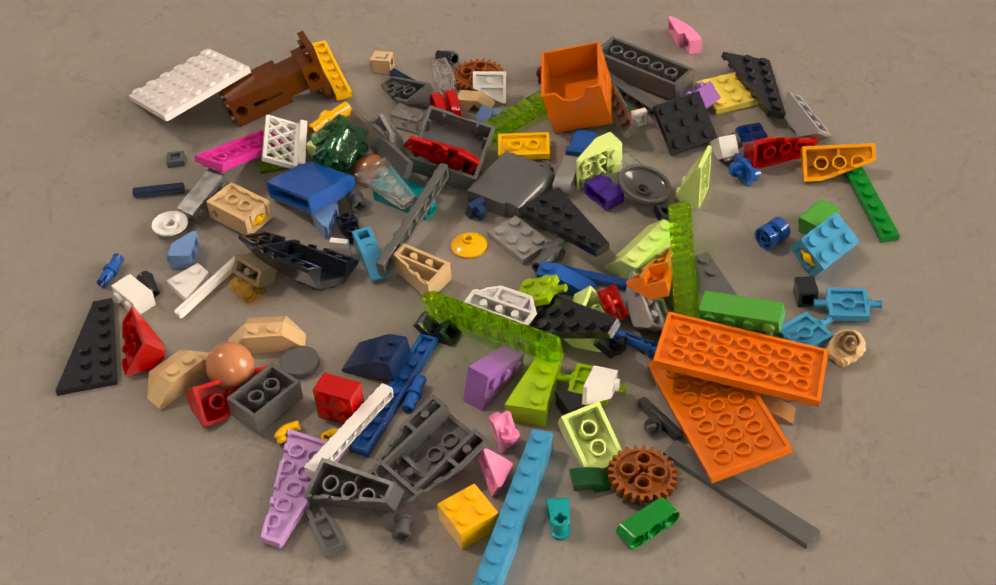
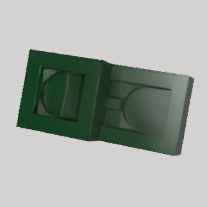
M599 467L569 469L573 490L594 488L595 493L611 490V483L607 482L608 469Z

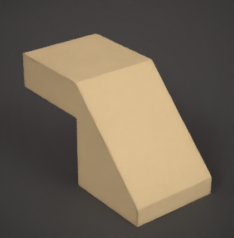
M460 90L457 95L460 107L466 112L473 105L480 109L484 104L492 109L495 101L483 91Z

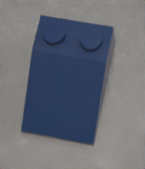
M386 334L359 342L343 366L342 372L395 382L412 354L407 337Z

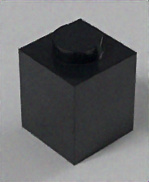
M814 276L794 278L793 293L797 307L813 306L814 299H818L819 291Z

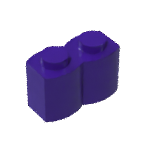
M603 174L584 183V193L606 211L624 202V192L617 184L612 183L609 177Z

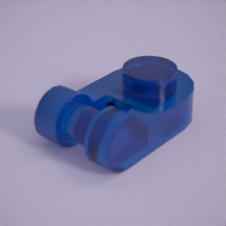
M761 123L742 125L735 129L742 142L768 137Z

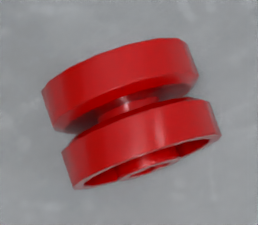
M454 88L445 90L443 96L440 92L430 93L431 106L462 117L459 100Z

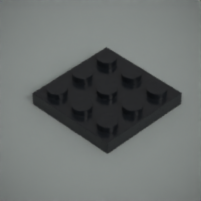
M699 91L652 107L670 156L703 145L717 138Z

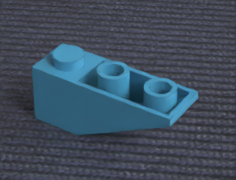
M370 226L352 231L354 248L371 281L375 282L384 279L385 277L379 276L378 268L376 267V261L382 254Z

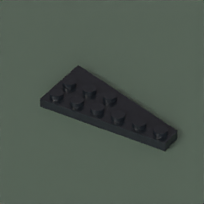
M559 187L519 208L520 215L595 257L610 249L609 242Z
M554 295L550 304L535 307L536 316L527 329L519 334L523 339H612L621 323L616 317Z
M113 298L93 301L55 390L57 396L118 384Z

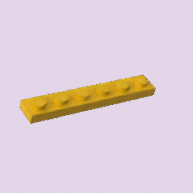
M326 40L312 43L336 100L353 97L352 91Z

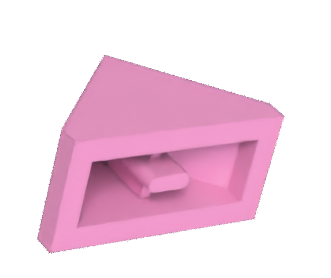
M486 448L482 450L477 461L491 497H494L502 487L514 463Z

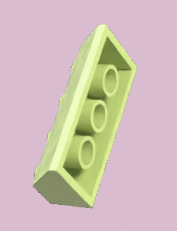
M664 219L648 225L605 265V269L625 279H629L631 271L641 274V269L653 259H659V254H666L667 248L675 247L678 244L679 226Z

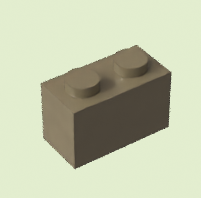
M254 253L236 255L232 273L260 288L274 285L277 270L263 262Z

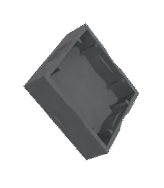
M429 105L418 137L460 147L478 157L480 163L470 174L463 173L462 169L457 171L448 168L449 178L446 183L468 190L479 177L493 138L495 126L463 118L452 112ZM412 151L409 155V159L413 161L411 172L431 178L434 170L439 166V164L430 162L428 158L424 159Z

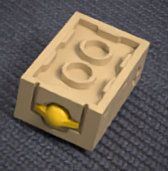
M232 182L206 201L210 218L241 234L255 233L273 218L269 200Z

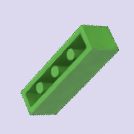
M705 291L699 312L702 320L745 328L747 330L780 334L785 318L784 302Z

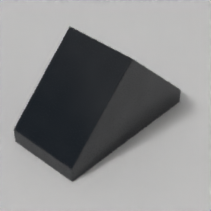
M556 388V406L562 415L588 406L582 404L583 394Z

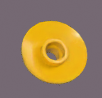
M475 232L459 234L451 242L452 252L456 256L466 259L482 255L488 246L486 238Z

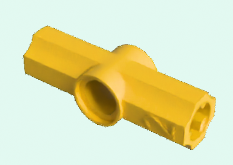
M343 102L331 111L324 110L319 115V119L307 126V132L310 134V137L314 138L328 126L337 129L341 121L350 116L353 109L349 103Z

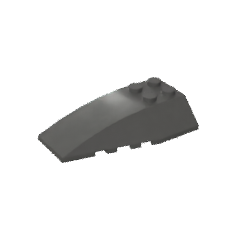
M433 394L402 422L399 427L400 431L395 437L391 438L388 448L383 454L379 455L376 460L377 464L368 473L393 481L405 491L396 509L397 511L460 472L490 443V440L476 428L473 431L467 428L450 413L447 405ZM373 510L381 519L395 512Z

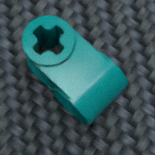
M569 498L546 499L551 536L556 540H565L570 536Z

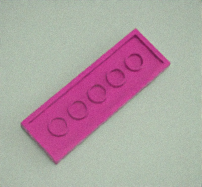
M259 130L196 154L195 162L202 164L204 167L214 168L218 172H225L229 168L237 167L239 164L262 156L264 131ZM280 139L277 140L280 144H284ZM272 142L268 143L271 147H275Z

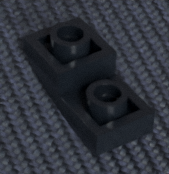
M353 212L343 213L341 216L336 217V221L343 238L348 239L349 244L354 243L352 231L358 230L360 227Z

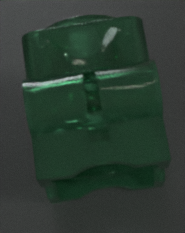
M338 114L332 121L327 122L312 135L311 141L316 146L312 159L318 162V164L344 173L352 167L356 160L367 154L369 147L365 139L369 131L351 124L346 117Z

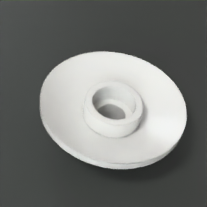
M179 211L164 212L153 220L152 229L157 235L173 236L179 234L187 227L188 219L184 213Z

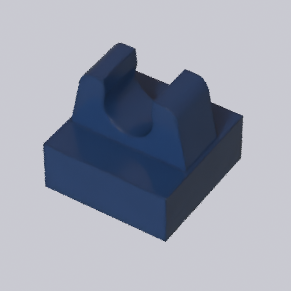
M480 196L468 203L466 216L469 219L475 217L479 221L486 218L484 215L487 212L485 208L486 200Z

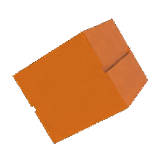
M600 41L542 52L541 98L555 134L613 123L611 77Z

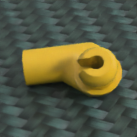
M298 420L282 425L275 432L274 438L277 439L278 444L287 442L286 435L289 429L294 431L301 430Z

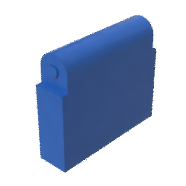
M310 161L272 178L266 184L270 198L313 214L351 192L355 187V178L352 175Z

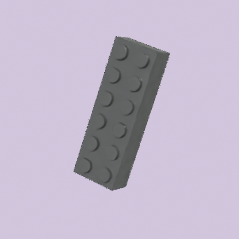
M611 37L601 45L609 72L624 81L669 100L679 98L693 86V68L616 37Z

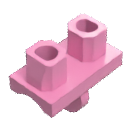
M507 410L502 414L496 412L489 416L488 419L494 432V440L501 453H504L509 447L519 444V431L515 429L511 412Z

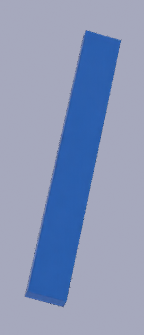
M422 333L419 335L411 348L412 354L395 382L390 381L388 386L393 388L394 397L350 444V452L364 457L370 456L407 396L406 391L411 387L414 376L421 373L439 344L438 338Z

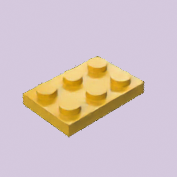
M549 132L498 134V158L505 151L530 160L550 159Z

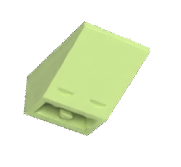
M611 132L595 138L576 160L577 189L584 187L585 182L600 174L609 176L622 170V142Z

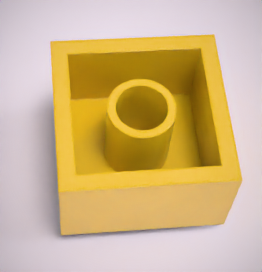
M475 483L437 503L440 522L462 550L491 534L499 516L498 511Z

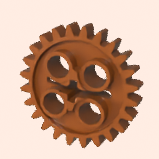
M476 58V61L470 59L469 63L464 61V65L459 64V67H455V71L452 72L453 86H456V90L476 91L473 89V71H503V68H501L500 64L496 65V61L491 63L490 59L485 61V58L481 61Z
M634 445L633 450L625 447V453L618 450V455H613L612 461H609L607 470V482L611 483L610 489L616 490V496L623 494V501H626L628 498L631 499L632 505L639 501L641 507L644 502H647L649 505L652 501H656L661 497L667 500L668 495L672 496L673 491L676 490L678 480L677 468L673 467L674 461H668L669 455L661 456L662 450L653 452L654 447L646 450L645 445H642L641 449Z

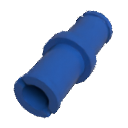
M113 254L110 262L103 267V273L97 280L99 286L104 281L102 288H107L112 278L118 274V268L124 261L122 255L117 260L119 254Z
M422 374L414 376L411 387L406 391L407 396L401 407L405 413L412 414L417 401L422 397V389L427 381L426 377Z

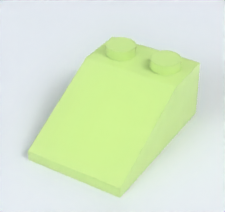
M707 146L689 169L687 175L683 176L681 187L677 188L676 197L680 200L683 207L699 210L709 189L712 146Z
M599 401L563 415L557 422L567 445L582 467L606 468L609 466V461H612L613 455H618V450L622 451Z

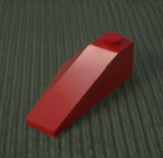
M767 137L745 144L743 158H748L753 168L761 169L801 158L800 150L802 146H817L818 140L816 138Z
M131 307L122 321V338L125 339L122 347V352L125 353V358L122 359V368L126 376L155 368L159 361L164 359L166 354L162 341L136 308Z

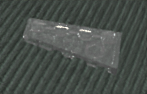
M385 157L355 174L358 181L401 210L406 209L417 201L415 194Z

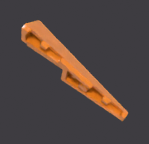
M674 247L667 248L666 254H659V259H653L641 269L642 273L640 275L638 273L634 274V279L626 281L627 287L649 300L669 296L676 255Z

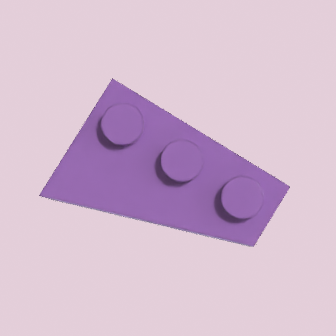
M503 345L468 367L463 401L483 411L522 371L524 354Z

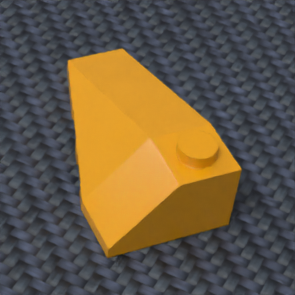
M875 143L802 146L800 150L804 182L824 181L876 161Z

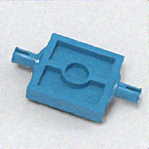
M826 288V299H814L813 301L814 307H825L833 321L869 322L870 308L882 309L883 305L882 300H870L867 296L866 288Z
M805 312L783 324L780 334L776 333V335L782 339L820 348L829 343L834 336L826 328L827 325L833 323V319L828 315L822 320H818L808 312Z

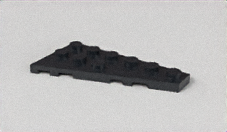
M723 52L721 58L729 62L728 67L736 71L735 76L746 89H750V95L753 98H757L759 101L758 105L766 116L784 119L786 113L770 60L755 58L750 55Z

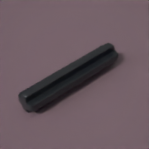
M642 397L637 401V406L650 418L658 419L662 425L661 429L674 441L683 439V431L646 397Z

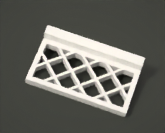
M266 114L262 161L290 169L298 165H304L306 158L307 121L301 119L298 124ZM282 129L285 133L281 134L278 130ZM280 139L284 144H280L277 140ZM272 142L275 147H271L268 143ZM289 147L292 151L288 152L285 148ZM280 150L283 153V155H280L276 151ZM271 153L274 158L267 156V154Z

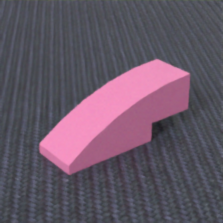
M669 16L667 30L677 47L684 46L689 55L701 53L702 39L698 33L686 23Z

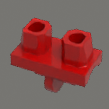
M612 284L597 292L606 314L618 318L619 321L630 316L616 284Z

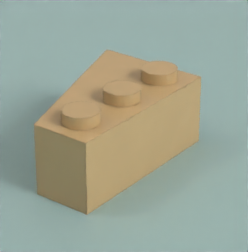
M405 243L393 254L395 271L428 301H431L452 279L450 262Z

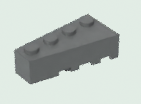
M322 457L303 497L315 506L322 503L323 506L396 511L405 491L393 481Z

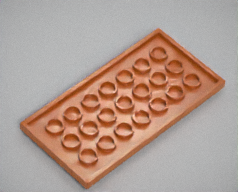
M668 311L652 367L808 406L819 407L828 349Z
M653 362L647 364L649 373L711 483L793 453L792 446L757 392L652 367Z

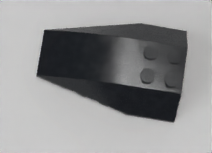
M266 231L243 234L238 237L263 262L278 272L297 280L299 284L312 286L314 290H323L326 287L334 288L336 285L344 284L359 262L358 259L328 248H323V251L318 250L317 245L308 244L306 246L295 239L285 241L286 237Z

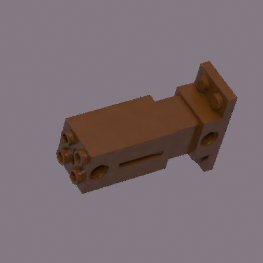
M303 30L297 33L299 47L290 51L291 57L274 64L273 60L252 69L248 75L219 92L233 123L237 122L239 127H242L292 103L293 96L308 89L311 93L319 90L320 94H324L327 99L333 97L315 48Z

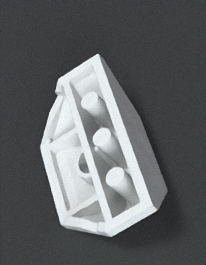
M501 285L481 290L474 289L463 302V306L484 324L515 335L527 329L537 314L534 299L531 295Z

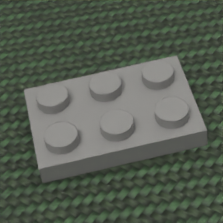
M516 215L488 231V237L522 265L539 256L543 245L549 241Z

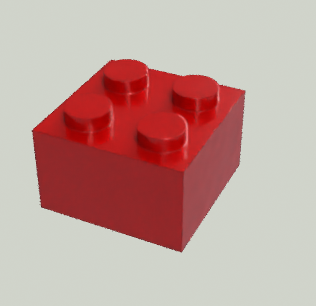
M324 372L313 388L318 417L324 420L344 425L346 420L364 403L361 382Z

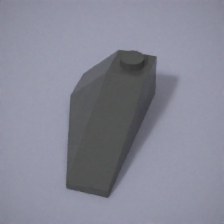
M391 76L381 84V87L398 103L428 109L430 93H434L430 83Z

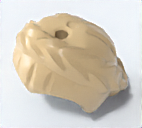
M855 329L841 330L834 335L825 348L828 349L827 358L844 368L863 356L866 350V342L861 333Z

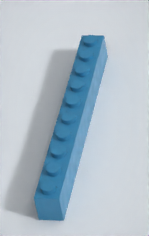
M532 429L472 585H504L553 452V433Z

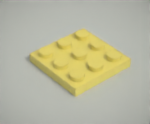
M736 71L696 82L697 85L702 81L704 83L711 81L721 98L710 106L716 115L758 105L759 103L757 98H753L750 95V89H746L735 76Z

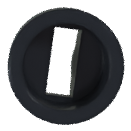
M649 418L645 421L644 430L647 434L657 435L661 431L662 425L658 419ZM656 423L657 427L647 429V425Z

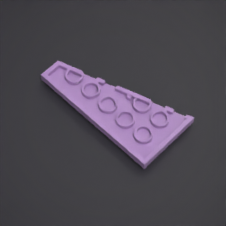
M291 429L287 433L288 438L284 445L283 458L279 464L273 496L269 502V512L266 515L261 533V541L279 549L283 547L304 515L305 510L311 504L303 497L311 481V478L305 475L304 467L320 451L322 446L328 442ZM344 452L334 462L338 463Z

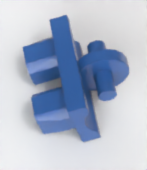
M735 153V159L729 165V174L732 177H738L745 186H750L752 181L758 180L761 171L758 168H753L748 158H743L740 153Z

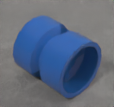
M775 217L755 230V239L763 249L770 250L790 236V227L783 218Z

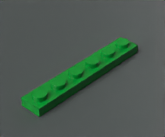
M863 167L845 172L844 175L880 243L899 240L900 234Z

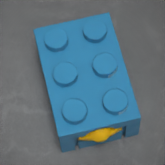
M835 212L789 247L792 253H795L794 255L807 271L809 270V274L815 277L860 241L839 214Z

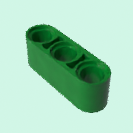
M661 497L624 520L617 527L616 535L630 549L634 550L672 526L678 520L680 512L664 497Z

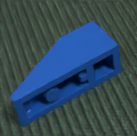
M540 262L536 278L557 274L560 280L558 285H567V292H560L558 294L574 296V294L588 286L596 290V282L558 263Z

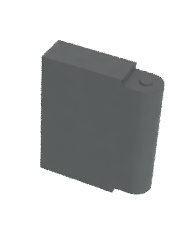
M505 151L467 190L468 203L482 196L486 200L485 208L487 211L501 217L509 216L512 218L516 215L520 218L522 215L519 214V208L539 198L553 183L555 176L551 170L542 167L541 163Z

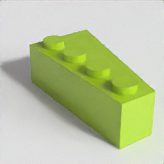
M541 348L505 403V411L511 412L513 422L547 426L558 385L557 378L563 367L562 350Z

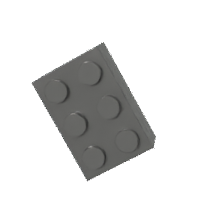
M271 363L227 397V402L231 415L259 434L303 399V393L299 380L274 363Z

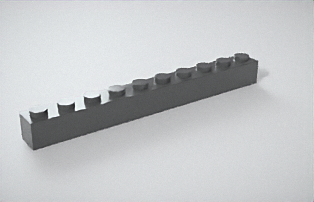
M609 72L623 99L638 109L646 108L647 115L653 119L656 118L652 110L653 106L658 105L655 101Z

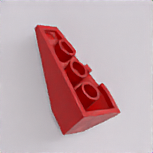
M410 136L403 144V147L424 159L428 158L430 162L439 165L444 163L447 164L448 168L457 171L462 169V172L470 174L480 163L478 157L468 150L420 137Z
M267 365L254 368L252 378L265 369ZM219 379L187 389L185 393L191 411L200 424L206 427L222 422L231 415L227 397L239 388L221 389L215 386L223 383Z

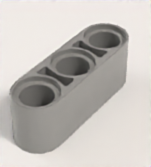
M564 156L554 178L552 190L559 187L564 194H572L576 185V160L579 157Z

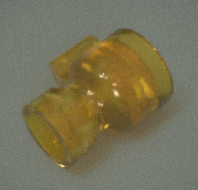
M234 277L229 283V289L246 303H252L259 294L266 292L265 287L257 288L252 283L244 281L239 277Z

